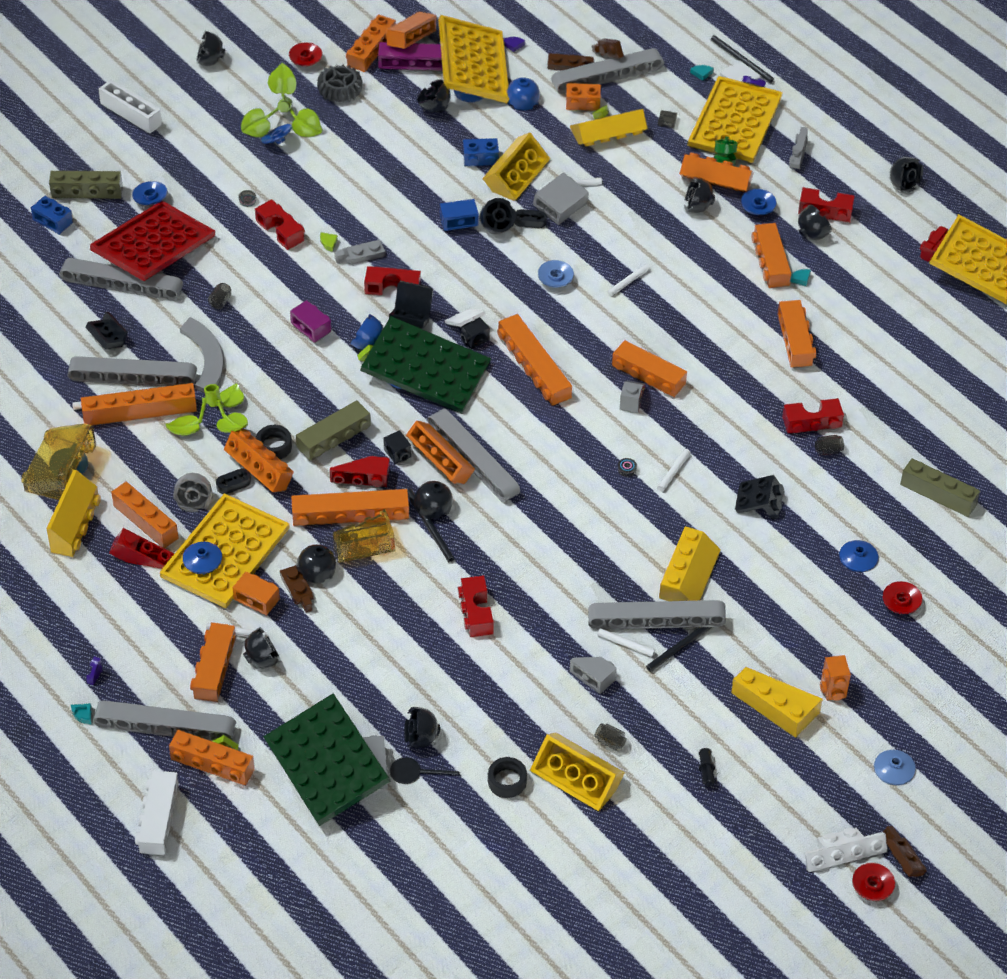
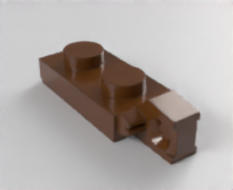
M603 38L597 41V44L591 45L593 52H600L601 56L617 59L624 57L620 40Z
M549 53L547 69L563 71L594 63V57Z
M296 565L280 570V577L294 604H301L305 613L313 611L311 601L314 599L313 593L300 571L298 574Z
M887 826L883 831L886 835V844L891 849L893 856L901 864L903 871L909 877L923 876L927 869L906 838H901L893 826Z

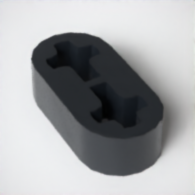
M520 209L516 211L514 224L519 227L543 228L547 224V215L543 211Z
M237 469L219 476L216 479L217 491L221 494H229L249 486L251 483L250 472L246 469Z

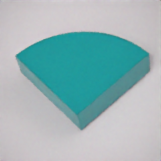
M697 65L690 68V73L703 81L714 73V68L707 65Z
M800 269L793 272L790 282L806 286L811 270Z
M91 703L71 704L72 714L76 720L84 724H92Z

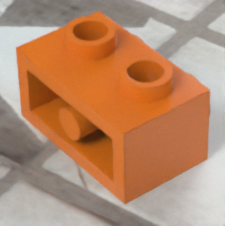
M567 83L566 110L596 111L600 108L601 84Z
M246 571L232 587L234 600L266 616L280 600L279 587Z
M845 655L825 657L820 690L821 693H825L826 701H838L847 697L851 674Z

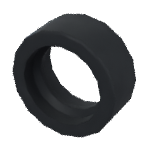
M267 425L257 433L256 439L262 443L274 437L283 439L285 443L279 447H265L274 452L280 460L287 457L292 450L291 433L281 425Z
M502 757L493 761L490 765L488 785L490 790L497 796L503 798L516 797L526 788L527 770L525 765L518 759ZM503 770H511L518 773L520 779L514 784L504 785L497 782L495 775Z

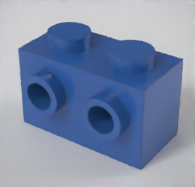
M498 139L463 140L464 167L494 165L499 159Z
M43 196L31 207L32 219L58 235L73 224L72 211L47 196Z
M475 199L440 203V219L444 231L478 226L479 213Z

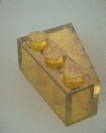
M385 509L380 511V515L373 518L370 516L366 517L364 522L356 526L353 523L333 533L334 551L338 563L395 552L394 532Z

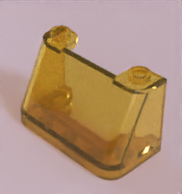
M84 423L51 427L49 430H46L37 453L27 471L22 475L21 482L23 483L24 491L60 500L72 471L76 470L84 453H93L96 448L93 426Z

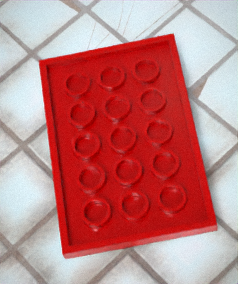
M161 201L91 243L90 250L142 281H146L215 237V230L168 203Z

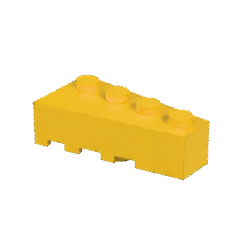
M745 667L733 679L731 691L733 695L795 738L820 714L823 700L818 696L748 667Z

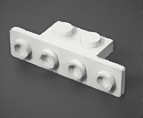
M847 828L838 833H827L817 838L820 848L805 852L806 868L808 872L886 853V835L884 832L864 837L857 828Z

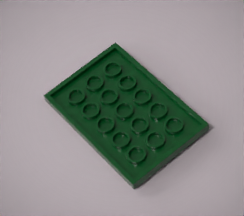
M390 316L363 362L360 371L462 414L487 370L491 358Z
M334 693L263 736L318 826H321L391 782Z

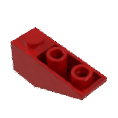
M369 456L331 467L330 482L387 487L390 473V458Z
M122 528L116 536L109 551V554L127 563L163 569L175 554L125 528Z

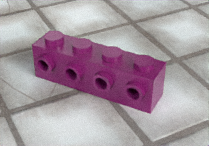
M379 42V68L443 71L441 44L414 43L404 49L388 46L386 42Z

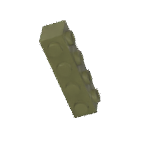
M50 171L49 179L51 198L121 199L122 197L121 171Z
M356 400L296 434V447L311 461L370 427L371 415Z
M911 458L902 473L901 486L966 517H969L977 506L980 490L920 461Z

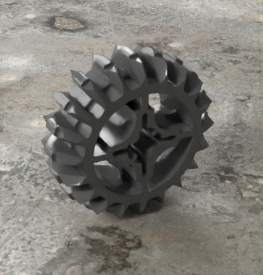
M336 64L335 67L330 65L329 69L324 68V71L320 72L317 79V88L320 95L324 99H329L330 102L335 101L337 103L341 101L344 103L346 100L350 102L351 99H356V96L360 95V91L363 88L360 72L356 71V68L351 69L350 65L347 67L344 64L342 66Z

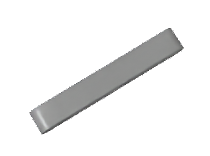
M651 48L624 55V57L619 59L611 58L558 71L552 75L551 81L558 93L565 94L567 83L605 84L657 71L664 66V60L657 49Z
M67 258L59 273L60 277L67 282L170 301L177 300L183 288V281L174 276L155 274L146 281H142L118 266L75 258Z
M76 356L70 360L67 376L73 381L152 386H173L193 383L194 385L197 367L188 362Z
M444 408L428 417V423L475 468L473 473L501 502H505L520 493V487L512 476L447 409Z
M720 600L593 603L588 608V625L592 629L597 630L600 628L720 627L726 623L725 603Z
M100 701L93 719V723L101 728L172 737L175 736L177 730H181L209 741H213L223 735L232 740L236 726V720L226 715L113 701Z

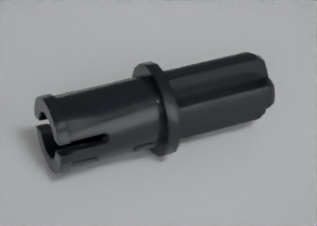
M702 748L699 750V771L702 775V783L709 787L715 783V764L712 761V750Z

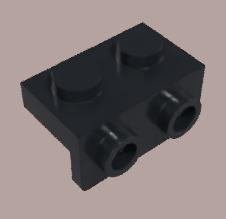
M109 311L104 313L102 320L87 322L85 327L104 349L123 347L128 334L127 330Z

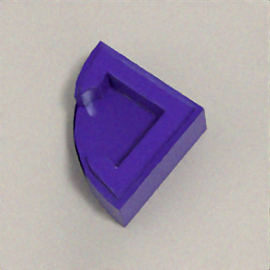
M519 37L503 39L504 46L512 52L525 45V40Z
M743 76L742 82L761 87L766 85L765 80H755L751 76Z
M95 656L89 665L92 666L91 673L86 677L87 684L90 685L95 684L103 671L101 659Z

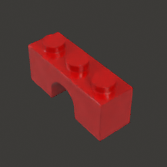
M802 188L798 214L808 205H813L820 211L818 214L821 217L825 216L827 219L850 222L855 195L837 193V197L834 200L825 201L819 196L820 190Z
M271 199L255 208L256 222L266 231L277 227V241L286 250L305 241V229L302 224L297 223L291 214L283 210L280 204Z
M367 266L364 280L365 294L382 296L385 288L389 286L397 287L400 281L421 285V271Z
M839 398L820 400L819 411L815 413L806 411L803 403L785 404L782 418L787 434L840 428L843 424L844 413Z
M484 575L461 578V586H458L457 589L458 597L463 599V602L460 604L462 614L466 615V618H464L465 630H469L470 637L492 635L494 633V621L491 607L477 606L478 604L487 603V587Z

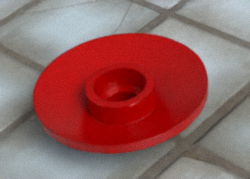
M303 42L294 45L290 49L289 58L296 65L311 66L321 60L322 50L316 44Z
M897 581L889 584L884 589L883 602L888 609L895 613L910 614L920 608L922 594L915 585L904 581Z
M866 863L855 870L852 884L855 891L864 899L881 901L893 893L895 878L887 867L878 863Z

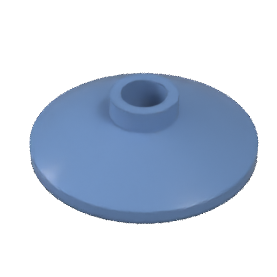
M559 260L547 261L538 269L539 280L549 287L558 288L566 286L574 277L572 267L566 262Z
M886 750L875 759L874 771L878 778L887 784L903 785L914 777L915 763L905 752Z

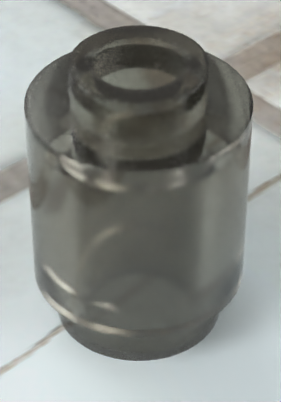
M226 283L216 285L208 297L209 304L213 308L222 309L231 297V287Z
M838 435L818 437L817 441H815V450L820 455L837 454L844 450V440L842 436Z
M601 723L594 735L598 742L615 751L618 748L621 749L626 742L625 732L608 723Z

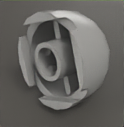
M187 473L181 476L174 486V500L185 511L197 512L198 509L203 507L205 509L212 499L211 484L205 476L199 473Z

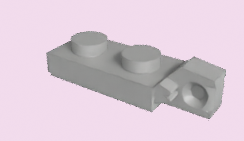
M801 127L800 133L796 134L795 144L797 145L793 146L789 162L790 168L800 169L808 142V128Z
M380 240L346 247L334 252L337 264L350 262L352 265L385 256V250Z

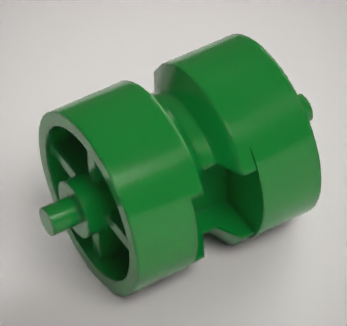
M728 136L725 139L716 140L715 152L717 154L714 155V158L717 159L716 162L723 163V161H728L736 167V156L734 153H737L738 142L730 140Z

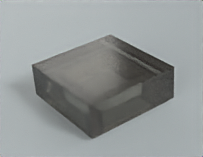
M661 110L658 126L675 128L678 113Z

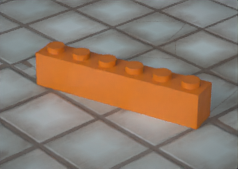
M515 314L500 320L497 330L498 337L501 340L503 339L507 349L510 352L512 351L516 361L524 367L526 375H530L535 387L541 390L544 399L548 400L552 406L571 399L572 385L521 317Z
M193 383L81 397L84 426L197 412Z
M407 489L291 496L293 526L409 519Z

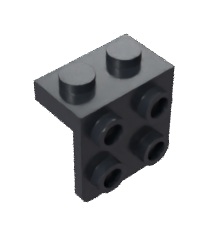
M400 281L397 286L395 308L389 314V318L392 316L423 329L429 323L433 289L427 286Z
M774 475L741 482L735 510L737 513L764 508L772 520L777 519L782 509L784 487Z

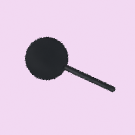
M408 757L395 760L390 767V776L400 784L415 782L419 778L420 773L460 774L459 771L420 769L418 762Z

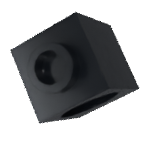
M479 317L461 326V340L473 349L490 340V327Z
M400 430L383 437L384 451L394 464L411 458V444Z

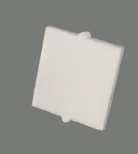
M741 61L721 72L722 77L741 82L743 76H751L755 80L761 78V75Z
M469 308L445 320V323L461 327L485 315V312Z

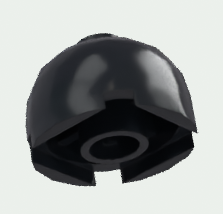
M205 31L202 36L204 41L199 45L196 61L197 64L211 66L216 64L219 58L224 57L225 49L222 48L223 43L220 37Z
M438 79L431 82V87L428 89H422L417 97L418 104L429 113L445 111L451 98L450 89L445 86L443 80Z
M912 157L897 159L890 168V181L893 186L904 192L914 191L916 189L914 186L921 182L923 176V166L919 164L920 160Z
M693 177L695 181L690 182L685 196L688 206L684 205V209L695 213L704 212L708 209L709 205H713L715 195H713L712 186L708 181Z
M494 198L487 201L481 208L480 221L488 232L501 234L513 227L516 220V211L508 200Z
M808 205L799 214L798 226L800 229L798 231L804 238L808 237L812 240H819L827 236L831 232L832 227L825 216L821 217L818 214L820 211L813 205Z
M439 481L425 482L418 488L414 497V506L420 509L419 513L434 519L440 518L441 515H448L453 503V496L449 487Z
M309 545L301 551L297 559L296 569L298 574L300 571L305 580L312 583H323L325 579L333 577L336 569V558L333 552L323 545Z
M261 627L254 630L245 639L244 647L246 652L243 655L249 664L253 662L259 668H268L280 662L281 659L278 658L279 654L270 638L263 636L262 633L265 631Z
M411 707L407 713L411 714L410 719H405L404 740L405 742L409 741L407 747L425 748L430 746L440 733V724L437 723V718L430 710L421 707Z

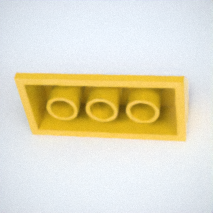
M640 109L570 125V129L578 144H584L586 147L595 145L594 141L600 140L601 143L611 141L610 137L616 136L617 139L626 138L628 133H632L633 136L643 134L642 130L647 129L644 110Z
M531 132L517 137L482 179L492 192L515 201L551 158Z
M77 470L72 471L46 528L51 553L73 557L76 550H79L81 538L83 535H86L88 523L92 521L94 509L96 506H99L101 496L98 494V487Z
M684 527L661 581L660 599L666 601L701 600L721 551L703 531Z
M557 732L546 735L530 768L531 772L597 811H600L616 792L625 774L624 771Z

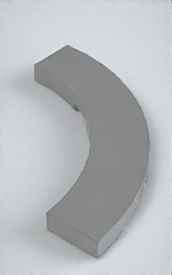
M189 317L181 326L180 333L189 337L196 345H199L202 351L204 368L199 380L195 384V389L204 393L205 386L209 384L218 385L220 383L223 370L222 350L212 332L199 321Z

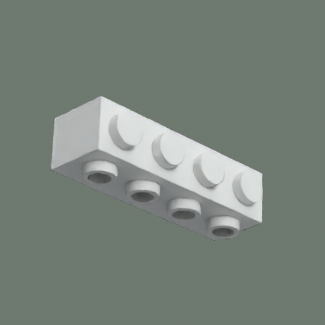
M109 80L99 88L100 103L146 132L152 133L162 125L160 109L114 81Z
M152 771L151 779H147L146 791H148V794L143 798L144 814H140L139 817L141 829L140 832H136L135 844L139 846L140 853L165 855L179 786L178 774L176 772Z

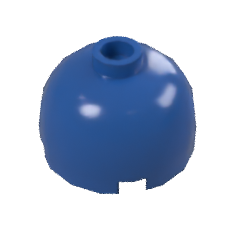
M522 77L513 80L509 84L507 89L508 104L513 105L514 109L530 110L536 103L537 105L539 104L540 90L534 80Z
M369 314L357 331L356 338L352 339L350 344L361 351L368 345L373 346L383 330L382 323L376 317Z

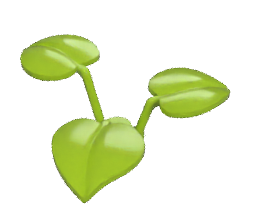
M281 63L268 78L269 89L275 94L281 93L283 97L278 102L277 108L266 116L262 109H252L244 116L241 123V131L253 137H263L270 130V122L267 118L277 111L283 113L290 111L293 118H295L291 124L292 129L297 135L313 137L323 131L319 117L313 110L308 108L301 109L297 116L295 115L292 108L293 102L285 94L294 93L297 86L296 78L291 69L284 63Z
M237 383L221 393L218 385L209 384L204 387L205 397L202 398L203 403L199 419L193 415H185L170 423H165L166 428L174 434L181 436L193 434L200 429L199 424L202 423L207 403L210 407L218 406L223 419L217 422V429L219 431L230 433L231 431L241 430L248 426L247 418L237 412L227 416L223 407L231 408L240 405L244 401V394Z

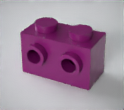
M307 300L290 310L291 324L314 343L331 332L329 316L324 315L315 305H312Z

